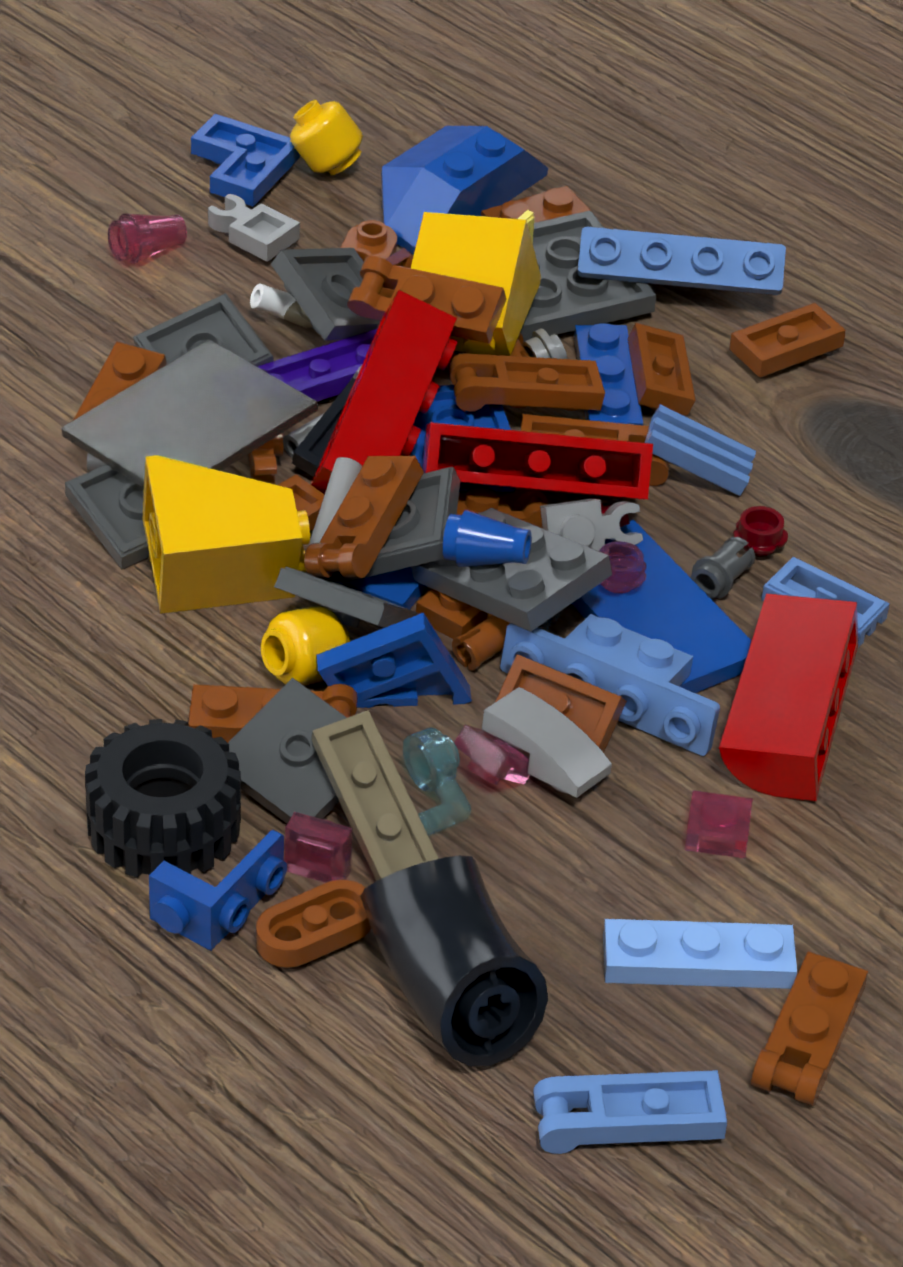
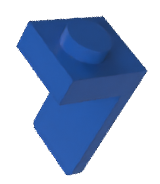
M271 830L216 887L163 861L149 875L150 919L157 922L166 931L178 933L212 951L229 932L235 933L243 926L250 910L265 894H273L282 884L287 871V863L284 861V835Z

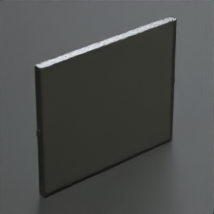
M209 339L63 426L61 431L65 439L110 466L112 470L120 472L144 487L146 456L159 455L222 471L318 411V404L314 399L275 378L264 369L256 367Z

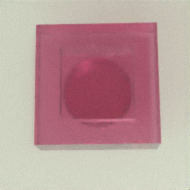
M465 724L453 743L456 748L471 758L467 767L473 773L492 784L497 785L501 778L525 784L530 776L528 774L529 758L517 749L509 746L504 740L482 729Z
M692 791L685 850L745 858L753 798Z
M294 811L285 827V862L287 863V872L324 883L333 880H347L351 872L352 828Z

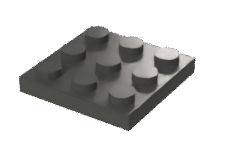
M591 210L534 223L533 248L541 280L520 331L524 341L531 339L532 332L540 328L544 329L550 336L552 334L557 335L575 331V325L608 323L655 312L656 294L647 283L585 278L578 275L582 229L584 227L604 228Z

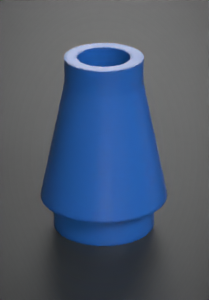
M465 510L462 515L450 514L444 529L443 556L445 560L456 561L458 567L504 563L526 564L531 551V530L517 528L469 510Z

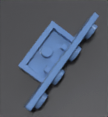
M584 227L581 233L578 275L585 278L779 295L783 289L786 247L782 244Z
M592 614L580 623L566 638L559 637L538 627L530 632L512 623L507 626L500 665L503 672L508 674L516 654L621 696L627 702L618 720L701 756H705L711 750L720 705L713 700L679 687L690 676L694 656L673 648L666 641L650 639L622 627L615 620L597 617Z

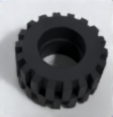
M162 719L149 720L148 725L140 726L137 723L124 726V733L118 734L113 732L103 739L104 747H95L90 754V764H87L85 769L88 836H91L92 847L97 854H105V862L113 868L124 866L127 875L137 878L142 873L150 875L163 861L191 874V871L195 869L202 872L214 867V858L224 859L231 852V843L237 842L240 834L241 771H239V760L236 753L229 752V743L222 737L212 738V730L201 725L196 728L189 727V721L176 719L174 723H162Z

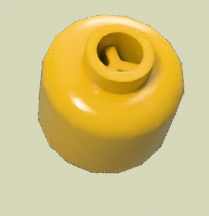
M313 100L295 113L293 118L297 123L291 131L290 140L314 172L323 173L328 171L330 175L338 174L352 165L361 155L359 146L363 140V134L339 102L329 101L320 105L317 100Z
M307 607L282 612L271 620L262 637L261 656L268 671L284 684H287L294 678L303 686L324 681L318 672L316 655L350 642V637L347 629L338 617L325 607Z

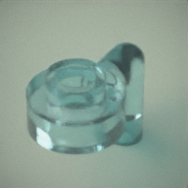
M433 727L407 736L403 742V757L411 778L423 791H434L442 803L418 814L427 835H432L468 819L471 814V805L455 780L460 758L453 740Z

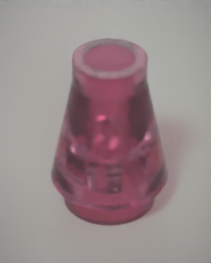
M125 213L118 220L112 221L108 228V243L112 254L117 260H127L131 264L140 262L172 246L183 244L187 238L185 222L178 214L162 216Z

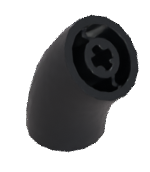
M459 855L420 863L379 879L363 890L360 897L370 926L396 982L421 1021L453 1059L470 1067L491 1066L512 1057L531 1040L543 1021L548 1002L546 979L537 965L521 950L505 928L484 885L476 860L472 856Z

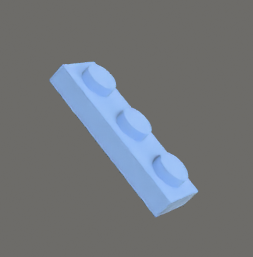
M605 919L604 922L605 983L791 989L797 977L793 925Z

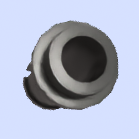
M731 537L712 556H705L696 561L692 568L691 579L711 599L722 598L731 591L733 581L755 563V552L753 548H750L739 558L737 553L748 542L740 537Z

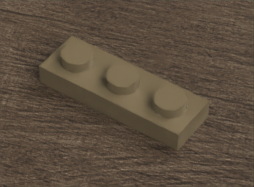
M369 710L313 730L312 744L376 881L402 869L439 859Z

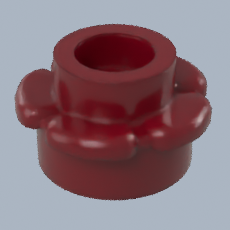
M754 506L742 512L740 520L736 523L733 537H740L748 542L743 547L745 551L753 548L755 556H767L773 553L776 547L782 548L785 546L788 540V533L784 530V518L778 511L770 507Z

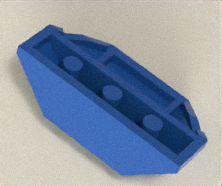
M445 126L382 166L383 223L396 232L397 244L414 255L424 212L481 216L482 210L510 201L546 177L548 167L526 150L488 126Z

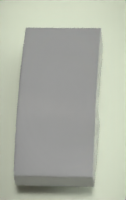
M520 687L484 710L482 730L504 740L513 748L522 749L530 753L528 774L550 784L559 792L568 793L577 798L611 773L612 763L586 733L553 706Z

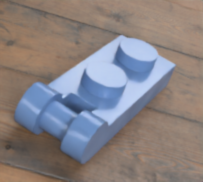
M718 1070L556 1076L539 1081L533 1089L536 1111L543 1115V1119L538 1125L540 1145L544 1151L552 1154L567 1153L578 1145L725 1139L727 1118ZM573 1108H587V1109H588V1112H570V1111H571Z

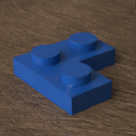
M214 114L191 137V154L220 164L210 175V193L222 197L233 194L242 198L246 205L252 207L300 158V154L292 145L290 137L218 114Z

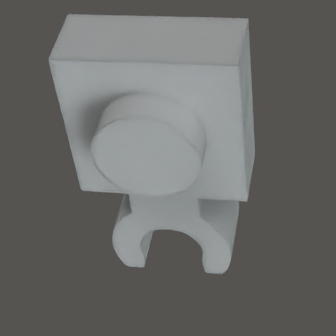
M228 194L225 196V210H220L212 205L208 207V225L212 229L224 233L229 232L230 243L267 262L278 255L280 250H285L300 239V222L262 203L254 209H250L245 206L242 198Z
M595 498L540 506L543 529L606 554L605 539H611L623 545H635L643 541L641 533L629 532L624 534L619 526L623 515L640 512L638 504L626 501L617 502L610 506L604 514L601 512L600 500Z

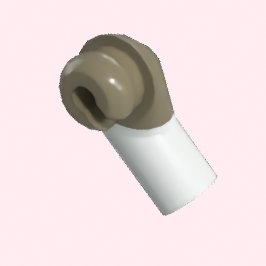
M260 283L254 287L250 298L251 308L280 317L307 329L313 328L306 313L289 293Z

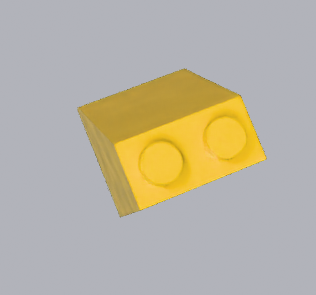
M424 212L411 269L503 287L507 298L490 344L450 336V338L457 341L454 351L510 356L541 280L527 221L524 219Z
M159 455L145 457L142 518L160 614L295 597L292 593L274 587L281 568L285 569L287 566L306 572L303 545L310 544L309 520L306 510L297 511L292 489Z

